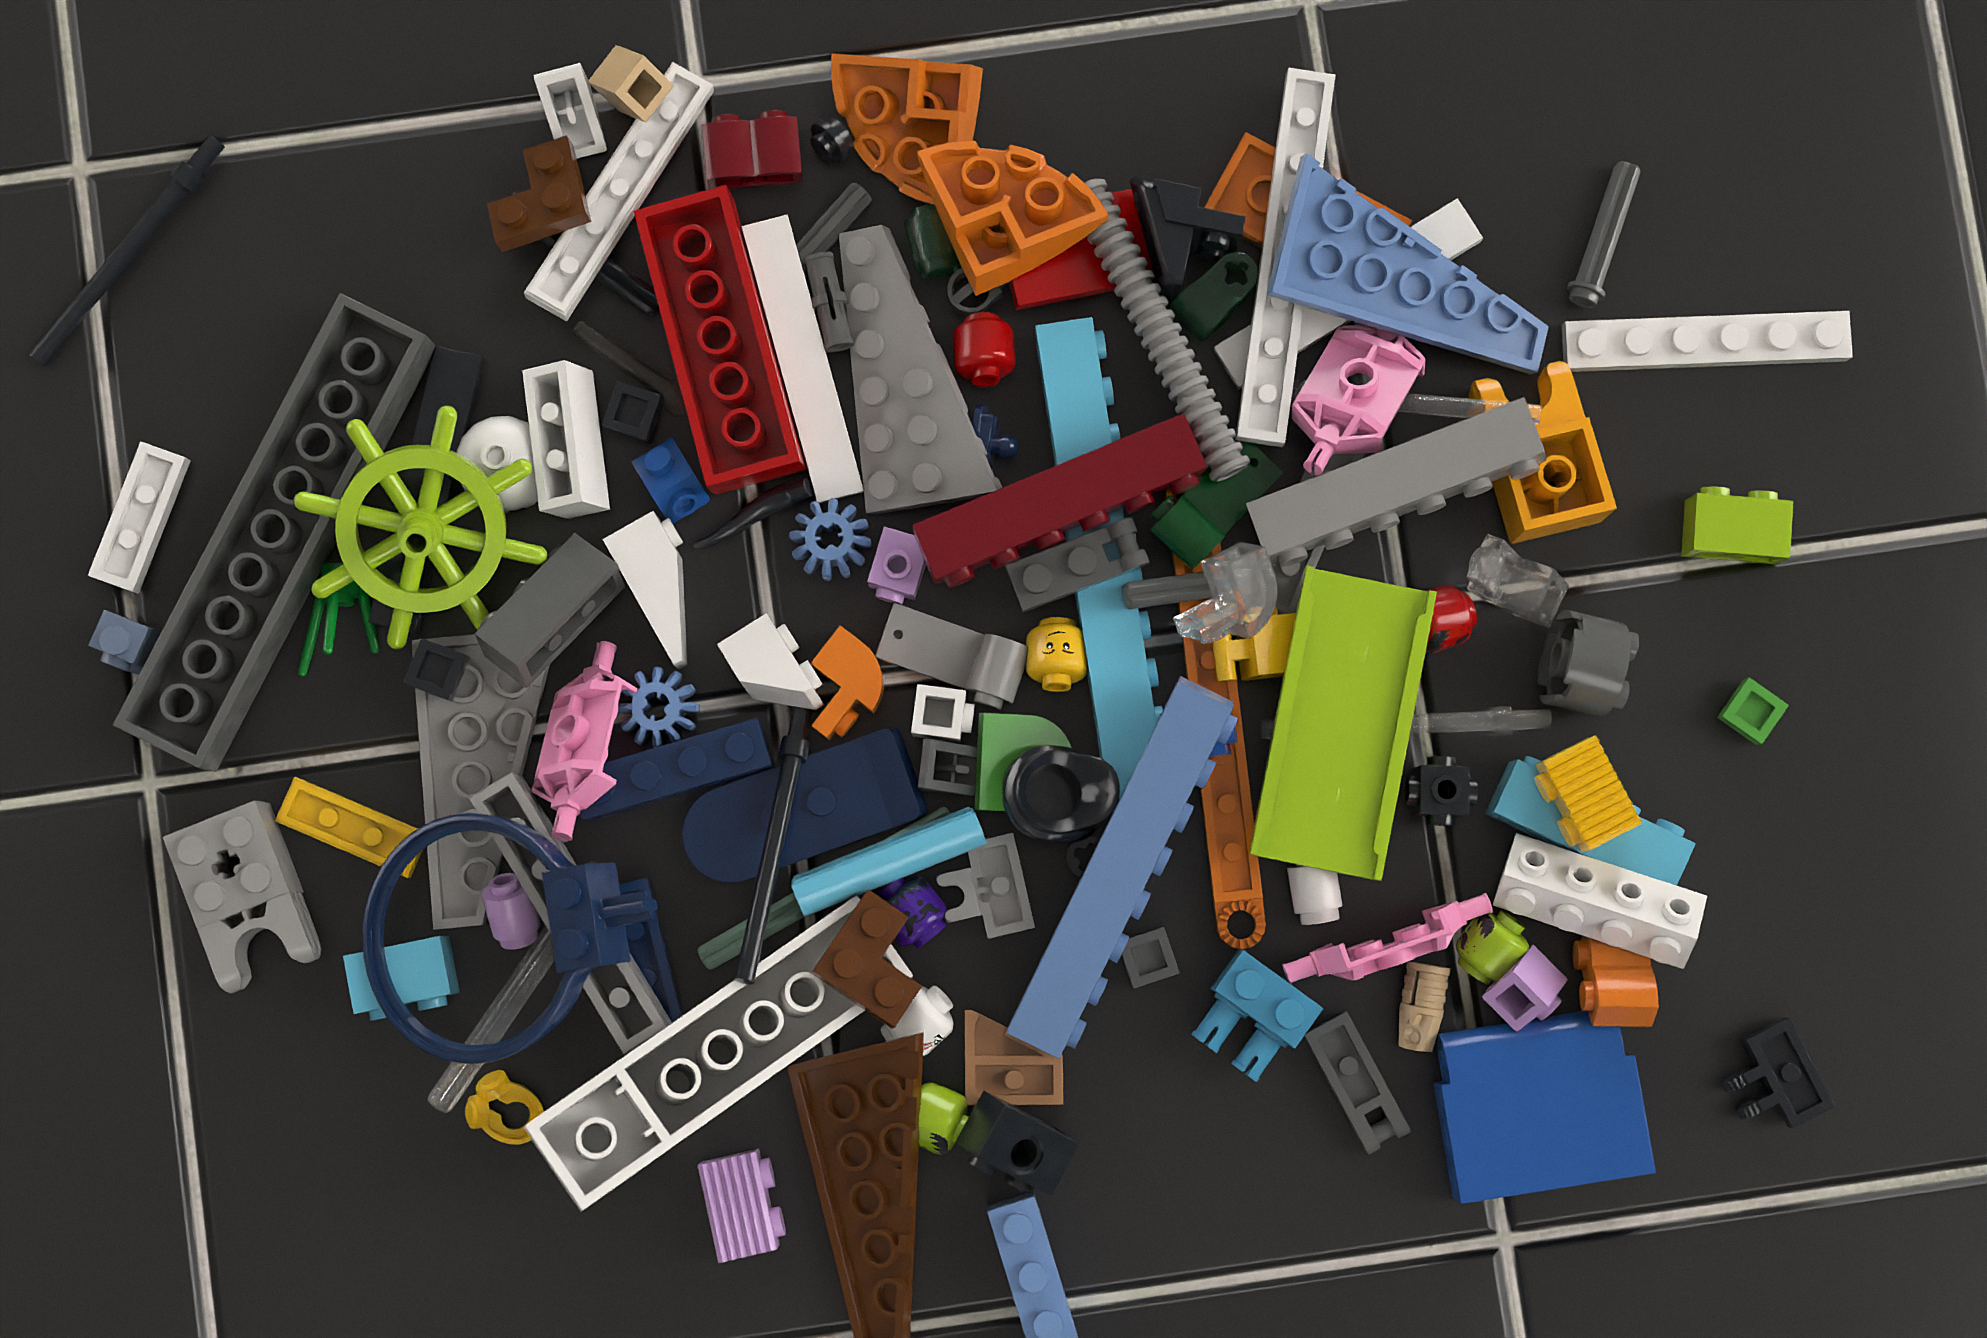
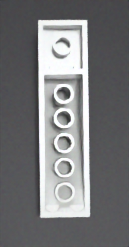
M857 895L758 963L754 984L749 985L735 980L524 1126L525 1131L580 1211L593 1204L865 1011L811 974L860 901ZM890 945L882 959L908 977H913L896 950Z

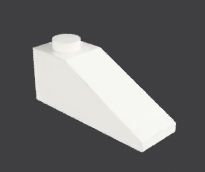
M652 511L604 538L603 541L614 561L618 564L622 575L673 665L680 669L687 665L682 558L676 549L683 541L670 518L661 522L655 512Z

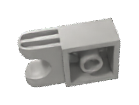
M256 800L163 837L219 986L230 994L244 989L251 980L252 975L247 951L252 938L263 929H269L277 934L290 957L299 962L309 963L320 958L322 951L319 937L302 895L304 893L278 822H275L276 817L270 803ZM231 856L239 857L240 864L234 867L235 876L228 871V862Z

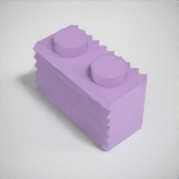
M754 1149L699 1163L698 1169L718 1263L776 1250L780 1245L778 1237L785 1236L786 1230L780 1206L771 1207L768 1188L775 1187V1178L770 1158L761 1159L759 1149Z

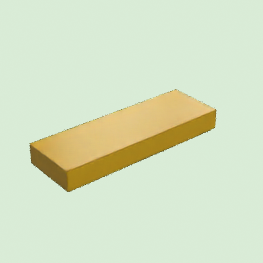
M294 777L275 819V822L378 866H382L389 854L402 840L418 829L298 777ZM422 851L407 865L401 874L402 876L411 878Z

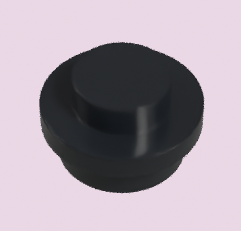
M830 117L826 121L818 120L811 126L812 138L810 143L821 159L841 164L848 158V151L853 148V140L848 130L840 121Z

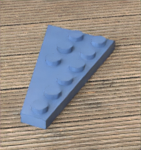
M1306 153L1300 157L1266 295L1527 374L1538 372L1548 325L1506 295H1498L1477 280L1476 277L1478 275L1464 265L1459 267L1441 254L1442 250L1400 219L1383 207L1378 209L1355 192L1356 188L1344 179L1338 180L1319 166L1320 162Z

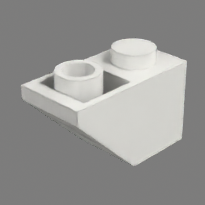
M767 613L717 644L752 699L817 710L824 705L815 689L823 685L808 660L800 665L798 664L792 653L800 647L786 625L783 624L776 628Z

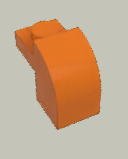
M839 626L810 663L816 671L840 688L811 725L829 741L835 733L843 737L859 717V714L854 711L858 703L875 714L881 703L884 691L883 674L873 652L858 638L842 626Z

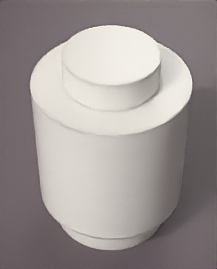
M1301 865L1287 867L1294 913L1300 914L1301 925L1320 924L1340 919L1338 908L1343 905L1337 873Z

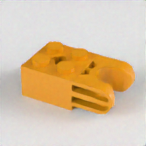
M1563 361L1548 363L1537 380L1540 408L1538 411L1530 412L1545 450L1546 461L1539 463L1540 470L1530 476L1512 480L1511 476L1508 475L1492 481L1510 544L1601 523L1617 509L1590 418H1585L1572 372L1568 364ZM1484 378L1476 380L1471 384L1468 400L1472 417L1509 403L1497 380ZM1554 481L1556 487L1550 486L1547 482Z

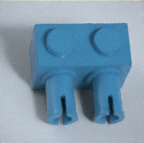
M1237 950L1210 988L1216 993L1214 997L1217 1001L1191 1035L1204 1043L1213 1028L1216 1027V1030L1205 1045L1217 1053L1241 1017L1245 1020L1247 1017L1255 1021L1254 1026L1257 1030L1231 1064L1244 1072L1255 1057L1244 1074L1257 1082L1260 1079L1259 1076L1281 1046L1283 1048L1287 1046L1296 1048L1323 1008L1244 950Z

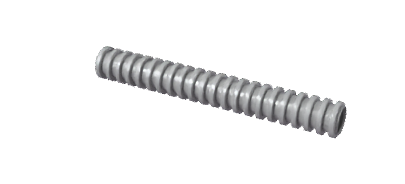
M1092 179L1084 182L1100 200L1109 214L1108 221L1090 233L1087 240L1091 245H1096L1094 250L1096 257L1103 258L1100 265L1104 271L1110 272L1107 277L1109 282L1117 285L1114 292L1117 297H1123L1121 306L1124 310L1130 311L1127 316L1129 321L1137 324L1134 331L1137 336H1143L1144 339L1141 345L1144 349L1150 350L1148 354L1149 360L1157 363L1154 370L1157 375H1163L1164 379L1161 382L1163 387L1171 390L1168 397L1171 402H1177L1178 405L1175 407L1176 413L1178 415L1185 414L1201 454L1205 457L1204 460L1207 468L1210 467L1212 470L1209 474L1212 481H1222L1239 473L1247 467L1250 460L1247 455H1241L1240 451L1243 449V446L1240 442L1234 441L1233 438L1236 436L1234 429L1227 428L1226 425L1229 423V419L1226 415L1221 416L1220 411L1223 407L1220 402L1213 401L1216 394L1213 389H1207L1206 385L1209 380L1205 375H1200L1199 372L1202 370L1200 363L1193 362L1192 359L1195 357V353L1192 349L1186 348L1188 344L1186 336L1179 335L1182 328L1179 323H1173L1172 320L1175 317L1173 311L1165 308L1168 301L1165 296H1159L1161 287L1158 283L1152 282L1155 277L1153 272L1145 269L1148 262L1145 257H1139L1141 252L1139 245L1132 244L1135 237L1131 231L1125 230L1128 225L1125 218L1118 217L1121 210L1118 205H1112L1114 196L1111 192L1105 191L1108 185L1104 179Z

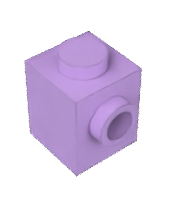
M887 527L883 528L867 581L869 588L877 590L876 598L900 605L903 604L904 598L915 601L926 563L914 535Z
M1531 945L1526 954L1498 981L1492 982L1482 998L1518 1032L1536 1017L1540 1021L1544 1020L1559 1006L1562 1000L1557 994L1568 979L1534 945Z

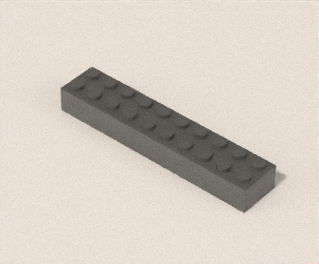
M341 293L338 295L113 726L199 769L217 772L311 591L312 584L317 580L321 572V565L325 564L336 543V519L301 511L294 505V498L299 492L304 491L341 500L353 477L367 464L347 434L346 426L349 421L353 419L363 421L382 451H384L434 355L436 345L425 334Z

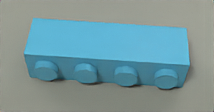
M1526 756L1524 761L1517 759L1508 763L1485 812L1486 815L1545 843L1677 886L1696 844L1683 837L1685 832L1683 828L1663 819H1658L1656 824L1640 817L1642 824L1590 851L1581 852L1577 844L1571 847L1565 841L1557 824V821L1563 818L1554 800L1549 803L1544 800L1535 784L1534 777L1539 775L1535 764L1540 762V760ZM1633 805V807L1637 811V815L1639 816L1641 809Z

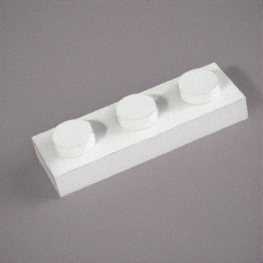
M140 441L88 576L139 594L191 460Z

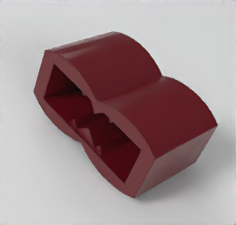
M781 110L762 112L759 114V119L750 121L740 120L738 115L723 114L713 117L711 123L702 125L706 178L709 189L723 185L732 190L752 186H776L803 182L797 117L787 116V112Z

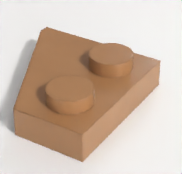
M965 1010V1098L967 1105H976L983 1090L1012 1105H1063V1055H1061L1060 1059L1006 1033L1008 1027L973 1010Z

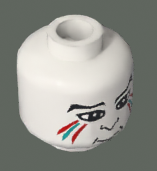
M933 985L930 989L922 986L896 1027L891 1029L885 1024L881 1027L882 1035L888 1041L924 1032L923 1056H925L952 1032L953 1019L949 1010L953 1008V1004L948 996L937 986Z

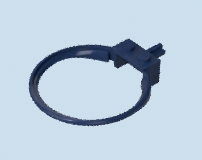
M481 813L449 815L429 822L409 834L395 847L379 869L368 894L362 925V948L366 974L374 996L385 1016L395 1029L416 1047L430 1055L456 1063L481 1064L494 1062L528 1048L559 1025L575 1004L592 970L598 967L631 962L625 925L654 920V910H658L657 900H652L650 890L621 895L616 862L576 866L545 836L526 825L506 818ZM466 831H485L505 836L529 850L549 870L542 872L556 972H565L552 1001L534 1023L509 1039L486 1045H466L442 1038L422 1025L410 1013L397 994L387 968L384 951L386 911L394 886L404 869L418 853L433 842L448 835Z

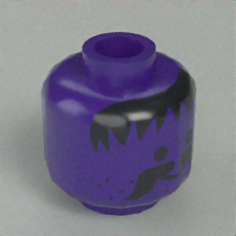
M915 876L908 881L900 878L888 883L878 892L883 900L909 917L894 939L899 946L905 947L913 944L918 949L947 925L943 920L947 912L946 904L922 876Z

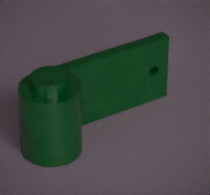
M1235 440V442H1240L1243 446V449L1240 451L1241 455H1247L1249 460L1255 461L1256 467H1254L1252 462H1249L1245 469L1222 481H1212L1209 474L1212 470L1209 467L1198 478L1200 484L1187 490L1177 501L1169 495L1150 515L1156 522L1150 531L1190 570H1193L1222 541L1225 534L1248 511L1246 503L1259 499L1284 473L1254 443Z

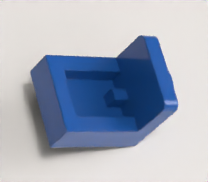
M672 437L631 461L665 518H670L672 523L692 514L710 501L709 496Z

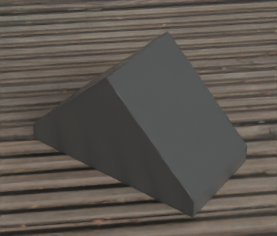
M923 739L918 789L924 792L975 797L977 747Z

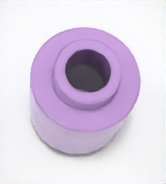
M505 873L492 878L489 885L482 891V899L493 937L500 941L501 947L510 950L520 949L532 944L538 939V929L541 922L538 912L514 873Z

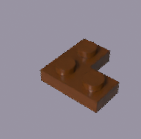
M567 135L523 150L531 189L487 204L495 243L502 252L592 222L574 146Z
M868 889L811 974L893 1029L922 986L882 959L909 917Z

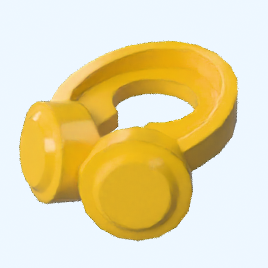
M496 1070L483 1076L476 1085L477 1094L469 1096L465 1106V1116L471 1129L482 1128L489 1136L502 1143L519 1145L531 1141L524 1126L516 1129L506 1127L501 1121V1114L489 1108V1102L498 1099L507 1105L511 1102L524 1103L529 1109V1118L525 1123L526 1125L544 1113L539 1098L527 1087L511 1082L503 1070Z

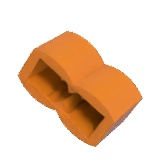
M1582 935L1581 941H1575L1573 945V965L1575 970H1582L1584 981H1581L1579 989L1580 1007L1582 1011L1589 1012L1592 1026L1652 1027L1659 1008L1656 979L1651 967V958L1619 947H1613Z

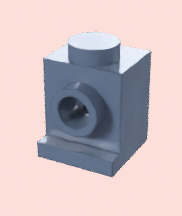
M104 610L88 646L103 651L100 661L139 675L161 632Z

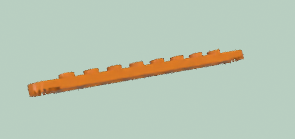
M1170 489L1166 490L1165 499L1170 495L1175 501L1178 500ZM1221 543L1193 570H1190L1172 552L1174 576L1224 569ZM1227 596L1179 602L1178 610L1187 680L1233 701V709L1230 714L1238 718L1235 724L1237 742L1230 743L1231 755L1208 758L1216 762L1205 787L1203 789L1200 788L1216 931L1219 938L1227 946L1235 949H1247L1253 947L1261 940L1265 933L1266 922L1258 856L1249 855L1254 819L1237 680L1218 682L1210 624L1229 622L1230 625ZM1239 910L1248 912L1254 920V930L1245 939L1233 937L1227 929L1229 916Z

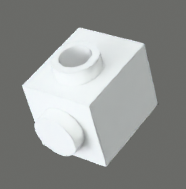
M917 684L911 734L917 738L960 743L962 732L971 733L975 704L966 703V690Z

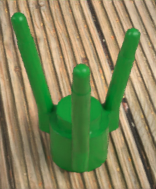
M326 563L321 565V577L343 565V563ZM355 581L326 598L315 597L298 668L299 676L304 677L307 675L325 605H327L323 643L324 654L330 655L333 651L338 607L354 606V598L359 599L370 651L373 654H377L380 651L376 626L368 622L372 608L369 594Z

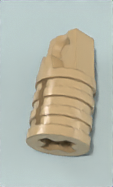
M1407 961V972L1404 976L1405 984L1401 995L1402 1002H1400L1398 1046L1414 1051L1432 1052L1443 1018V1006L1446 1001L1445 993L1448 989L1447 981L1451 969Z

